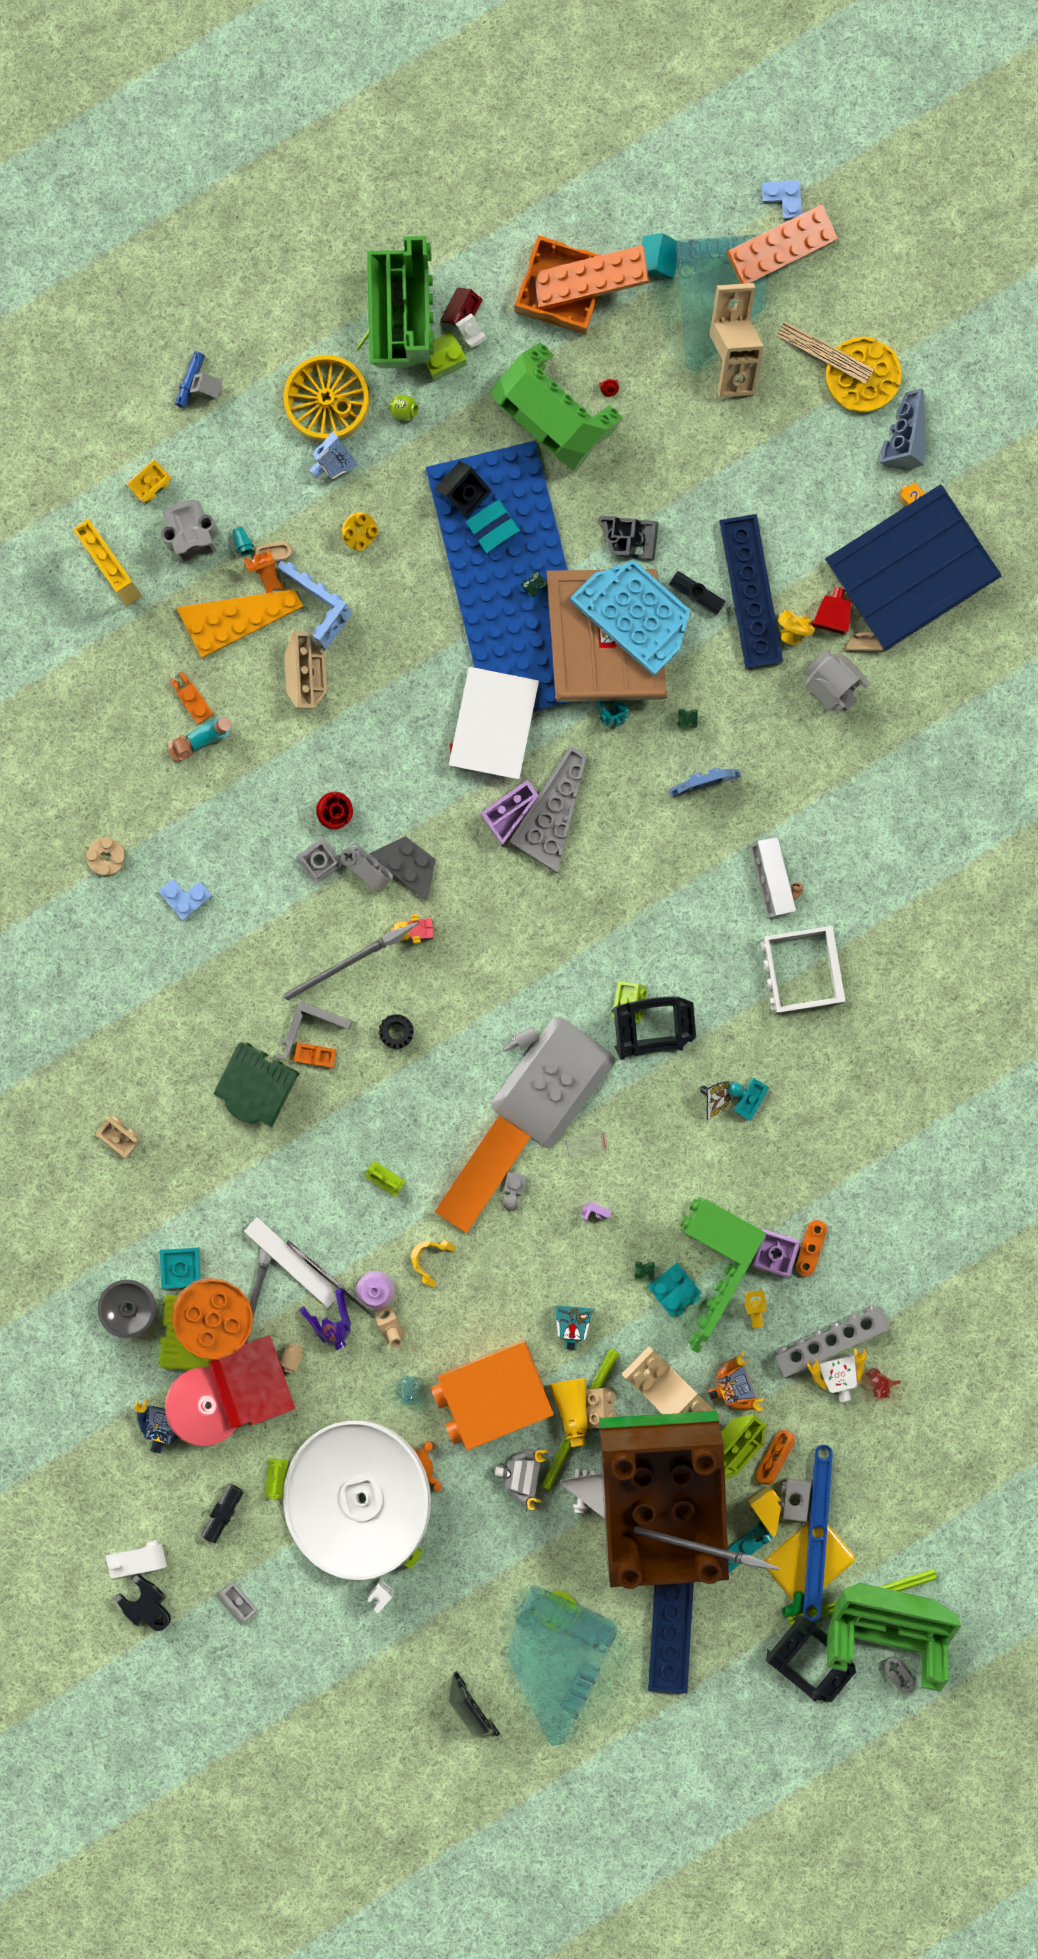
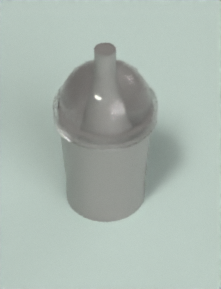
M529 1027L515 1035H511L506 1041L507 1047L503 1048V1051L509 1050L512 1053H520L524 1048L538 1041L533 1028Z

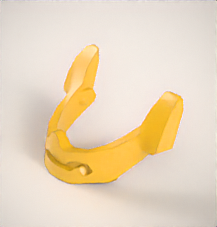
M443 1240L440 1244L431 1241L416 1245L412 1251L411 1260L413 1267L422 1275L421 1282L430 1287H434L436 1281L422 1270L419 1264V1257L423 1250L428 1247H438L440 1250L446 1249L453 1252L456 1246L446 1240Z

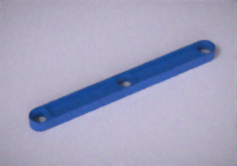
M824 1444L817 1446L815 1449L803 1601V1614L810 1621L819 1619L822 1609L833 1458L832 1449ZM821 1448H827L829 1451V1456L826 1459H821L818 1456V1451ZM819 1526L823 1529V1535L816 1538L813 1536L812 1531L815 1527ZM810 1606L817 1608L818 1612L814 1617L807 1615L806 1611Z

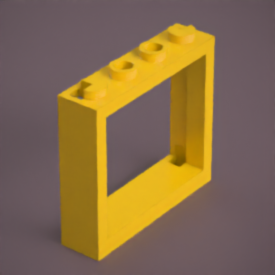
M89 518L75 527L73 531L126 607L142 597L141 593Z

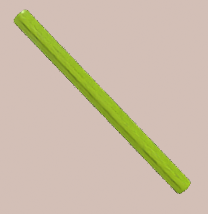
M609 1349L589 1389H598L604 1386L619 1356V1352ZM565 1436L541 1483V1487L550 1491L573 1448L571 1447L570 1439H567L568 1436Z
M930 1569L878 1587L900 1592L937 1579V1574L934 1569ZM836 1601L823 1604L819 1618L833 1614ZM814 1607L806 1612L809 1617H814L818 1611ZM803 1611L800 1612V1613H798L797 1615H795V1616H793V1617H798V1616L804 1615V1614H803ZM790 1616L788 1620L792 1626L795 1620Z

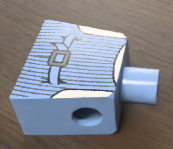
M332 432L313 452V456L318 463L312 466L310 471L316 478L326 472L331 479H334L358 464L337 435Z

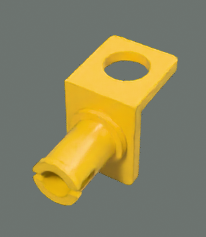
M764 1291L745 1293L746 1302H744L747 1314L751 1315L752 1328H761L764 1326L762 1312H767ZM754 1296L761 1298L760 1300L750 1301Z

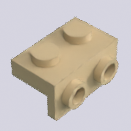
M108 1116L106 1122L95 1135L124 1158H127L141 1141L137 1138L139 1134L131 1128L127 1130L123 1127L122 1124L124 1122L118 1117L114 1116L112 1118Z
M613 1387L586 1389L588 1428H599V1418L617 1417L614 1411L615 1393L613 1392Z

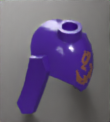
M336 1289L335 1291L342 1321L332 1322L325 1317L322 1319L321 1328L316 1316L311 1317L304 1306L299 1310L311 1324L322 1342H327L329 1345L334 1346L336 1350L347 1345L345 1340L351 1331V1321L346 1307L345 1294L342 1289Z

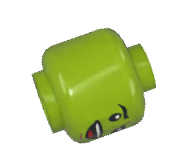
M398 394L390 401L389 410L394 418L410 421L417 416L419 406L415 398Z

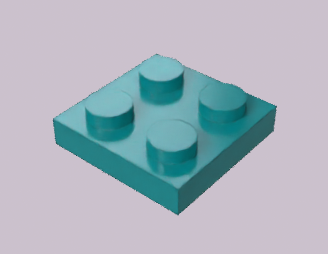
M199 1247L160 1250L162 1289L183 1288L194 1281L201 1280Z

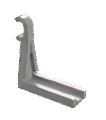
M300 1001L287 1038L280 1039L281 1043H286L287 1045L285 1054L280 1055L278 1053L275 1054V1057L285 1059L289 1056L305 1015L303 1012L348 1029L353 1021Z

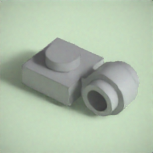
M507 1173L504 1191L510 1192V1194L504 1197L503 1207H506V1209L518 1210L520 1198H517L516 1194L523 1195L526 1181L525 1175Z

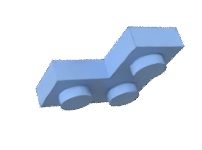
M800 180L762 183L763 203L782 202L783 220H791L802 214Z
M173 879L158 891L183 921L212 897L200 881L186 893Z

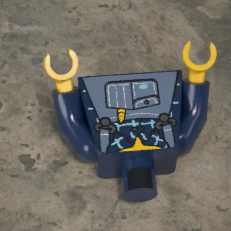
M137 1399L134 1408L137 1411V1421L140 1430L144 1434L145 1439L153 1440L150 1451L161 1454L164 1444L171 1445L173 1442H178L180 1438L169 1426L164 1408L152 1405L147 1406V1400L144 1401V1405H141Z

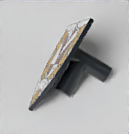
M725 1081L709 1088L705 1085L700 1088V1092L707 1096V1120L721 1113L733 1100L734 1097L728 1093V1087L733 1082Z

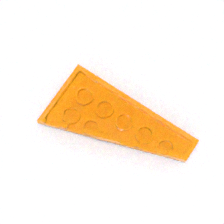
M295 589L176 607L200 656L204 658L303 608V605Z

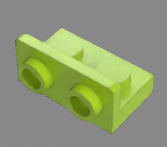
M618 981L614 1007L646 999V986L639 983ZM644 1010L635 1012L636 1023L640 1024Z

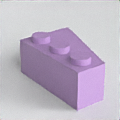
M528 780L480 813L501 845H503L539 796Z

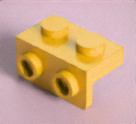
M153 459L126 485L141 502H150L156 497L155 493L160 488L163 490L170 484L169 480L172 477Z

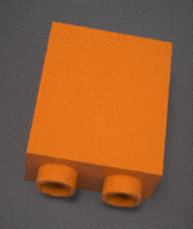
M525 1339L438 1374L437 1378L440 1384L431 1387L439 1409L449 1405L454 1420L446 1423L453 1445L463 1442L466 1450L554 1415Z

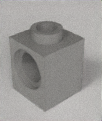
M205 373L195 374L190 393L206 400L218 399L222 392V380Z

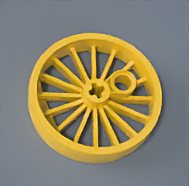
M319 355L303 361L291 372L285 384L283 402L286 415L292 426L304 437L323 443L330 435L324 434L327 410L333 431L341 441L353 435L364 423L369 410L370 396L363 375L352 363L338 356ZM330 364L327 388L324 386L319 365ZM333 366L343 367V370L330 389ZM315 367H317L322 389L318 387L309 375ZM346 371H350L354 377L336 390ZM306 378L309 379L318 392L303 385ZM357 380L362 386L361 389L340 394ZM302 388L307 392L313 394L314 396L301 395L297 393L299 389ZM364 393L363 402L346 399V397ZM329 396V397H330V401H329V400H326V401L324 402V401H323V397H324V398H327V397ZM294 399L312 401L291 407ZM342 404L347 405L348 409L340 412L338 407ZM314 406L297 420L292 414L293 411ZM351 406L362 407L359 415L351 412ZM331 409L344 424L345 429L339 432L336 431ZM318 410L308 429L300 424ZM323 412L321 433L311 431ZM350 415L356 420L351 425H348L343 418Z

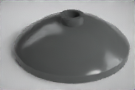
M126 1279L112 1283L103 1291L98 1302V1317L101 1324L109 1333L120 1338H132L144 1333L151 1326L156 1315V1302L152 1292L144 1284L135 1280ZM127 1304H130L132 1306V1310L130 1312L126 1311L125 1309Z

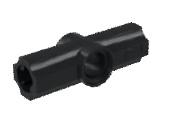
M680 571L676 572L669 583V586L716 616L726 602L706 589L703 584L695 582ZM699 589L702 592V596L696 597L692 591Z
M233 1484L228 1485L220 1502L218 1501L210 1515L211 1518L202 1532L201 1536L205 1540L216 1544L223 1529L230 1522L235 1512L234 1509L244 1493L241 1488Z

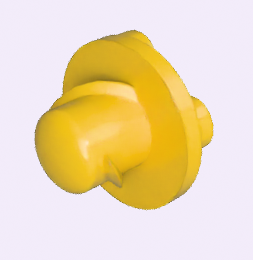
M784 610L779 615L778 622L784 627V630L781 631V639L786 644L797 645V643L801 642L802 636L813 635L815 629L811 624L812 620L806 616L798 617L789 610Z

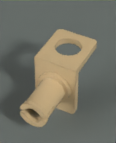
M392 1305L376 1311L375 1318L386 1342L390 1343L392 1348L400 1347L402 1345L401 1337H404V1332L396 1318ZM385 1312H389V1313H390V1315H389L387 1318H385V1319H381V1318H380V1316H381L383 1313H385Z

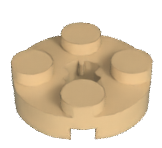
M108 837L97 839L90 845L86 853L87 863L97 874L103 876L114 875L124 865V848L114 839ZM103 852H110V861H102L101 857L103 856L101 854Z

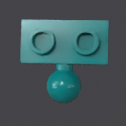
M752 1077L745 1090H743L740 1083H731L728 1087L729 1095L740 1097L733 1111L751 1121L770 1087Z

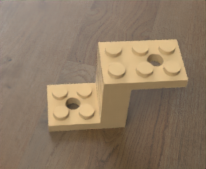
M754 283L717 285L709 336L722 359L717 391L719 397L755 395L764 346L750 322L756 288ZM738 300L734 306H729L732 301ZM743 375L739 380H735L737 376Z
M649 1346L622 1373L623 1377L637 1388L662 1414L716 1411Z

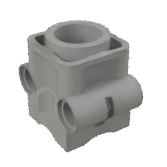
M199 501L179 502L163 511L167 526L161 530V538L169 550L175 551L180 563L190 560L197 554L216 552L213 539L218 535V527L210 515L204 514Z

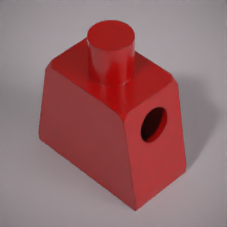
M835 587L832 596H824L812 622L813 627L847 635L849 631L851 602L843 599L844 589Z

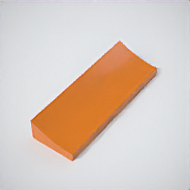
M498 1116L434 1212L467 1233L531 1137L501 1116Z

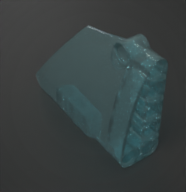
M532 1585L523 1603L518 1607L517 1621L507 1657L551 1745L555 1746L565 1743L600 1674V1667L617 1636V1624L605 1616L541 1587ZM523 1613H528V1614H530V1616H529V1617H524V1616H522V1614H523Z

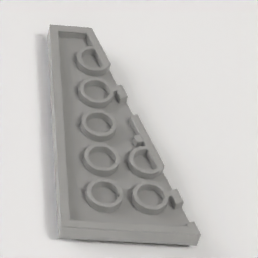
M572 746L569 747L509 843L558 873L587 757Z

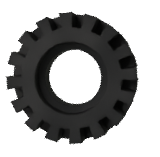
M393 1014L387 1016L379 1026L380 1039L390 1048L401 1049L412 1040L414 1035L413 1025L403 1015ZM394 1024H399L404 1029V1034L399 1039H393L389 1035V1029Z

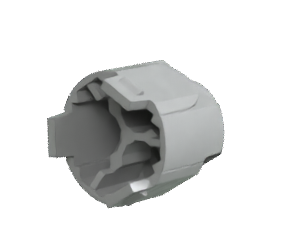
M826 650L817 657L804 672L808 676L805 681V687L828 711L832 710L836 715L843 708L848 710L857 701L852 692L860 684L864 688L871 685L867 677L848 657L842 653L832 654L829 650Z

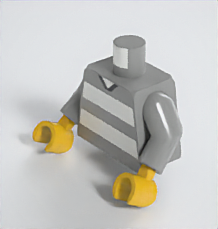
M525 1449L509 1458L508 1467L496 1465L494 1477L506 1478L505 1488H507L508 1493L518 1502L527 1505L530 1510H538V1508L534 1507V1503H541L540 1499L532 1497H535L540 1462L548 1460L542 1457V1453L548 1452L546 1449L539 1451Z

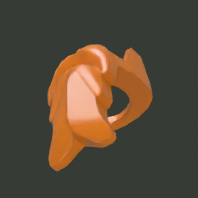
M268 548V552L255 555L252 562L247 557L244 558L248 572L255 571L256 574H259L261 581L264 582L266 594L271 593L274 588L280 590L284 588L278 579L275 559L270 548Z

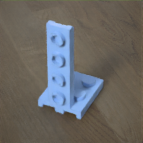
M281 561L278 567L285 576L333 608L327 612L326 619L322 625L319 624L316 627L313 636L318 644L326 650L348 621L352 612H350L349 607L346 606L347 604L342 601L343 599L335 593L331 595L327 592L328 589L319 582L316 585L311 581L312 578L304 572L302 574L297 572V568L290 562L286 564Z

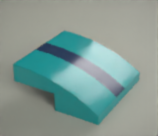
M500 500L495 501L466 521V524L486 553L492 552L503 542H507L520 532V529Z

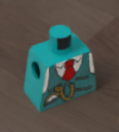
M556 1305L558 1338H566L565 1350L576 1351L577 1339H586L593 1309Z

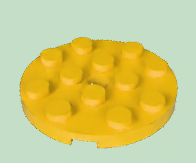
M871 337L852 338L836 348L873 368V372L866 383H863L827 363L825 380L832 398L843 408L857 413H870L886 406L896 395L901 383V365L895 352L887 344H883Z

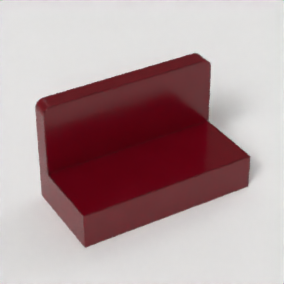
M458 287L441 317V321L452 323L457 327L456 323L469 314L475 316L483 299L472 289Z

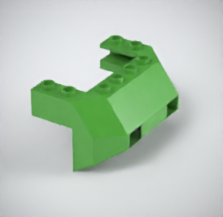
M426 236L403 237L405 250L367 251L369 363L377 367L407 368L430 362V355H434V330H430V324H434L433 312H430V305H433V293H429V286H433V275H429L428 261H432L431 243H427ZM392 283H403V301L392 302ZM393 334H404V341L393 342Z
M540 342L517 358L501 376L489 395L570 469L577 472L592 449L615 431L623 417L619 414L618 410L610 405L592 417L585 408L574 401L572 396L566 394L543 371L546 368L544 362L551 359L554 354L549 351L547 346Z
M857 1583L844 1589L836 1601L827 1636V1667L846 1671L847 1663H852L854 1639L921 1653L922 1688L941 1692L948 1682V1645L960 1629L961 1623L956 1613L934 1599Z

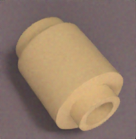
M289 1343L288 1347H285L280 1361L283 1371L289 1373L298 1371L304 1355L303 1347L293 1343Z

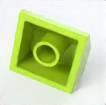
M449 332L434 339V355H430V362L424 363L432 380L435 381L467 366V359L458 341Z

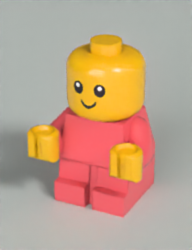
M411 914L409 923L407 921L396 922L394 928H391L392 931L417 922L418 925L399 941H406L411 938L413 944H421V940L434 939L432 918L419 920L418 914Z

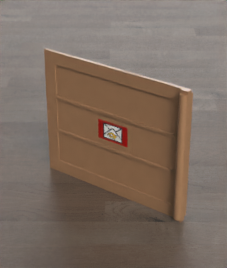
M645 569L657 580L656 569ZM606 570L546 571L556 701L667 699L665 666L653 677L569 601L570 597L595 572Z

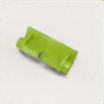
M373 1161L363 1176L395 1198L406 1183L405 1180L376 1161Z
M269 1458L265 1497L272 1500L283 1499L288 1460Z

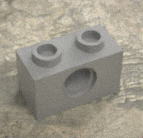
M786 1478V1482H782L781 1494H784L783 1502L780 1501L779 1505L783 1519L807 1522L811 1487L809 1480ZM798 1495L799 1501L796 1504H791L789 1502L790 1496Z

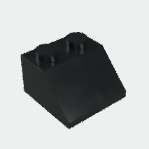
M461 461L452 468L435 488L438 494L466 519L471 516L492 492L475 470Z

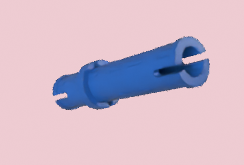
M194 351L184 381L179 386L180 391L174 404L180 408L186 409L192 394L190 390L194 375L199 374L206 357L200 352Z

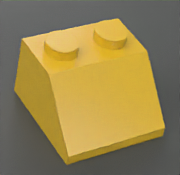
M765 1487L747 1500L772 1537H774L777 1533L781 1510L778 1502L781 1500L773 1489L769 1490Z

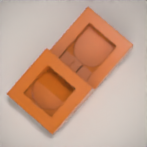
M296 1042L293 1061L333 1068L336 1049Z

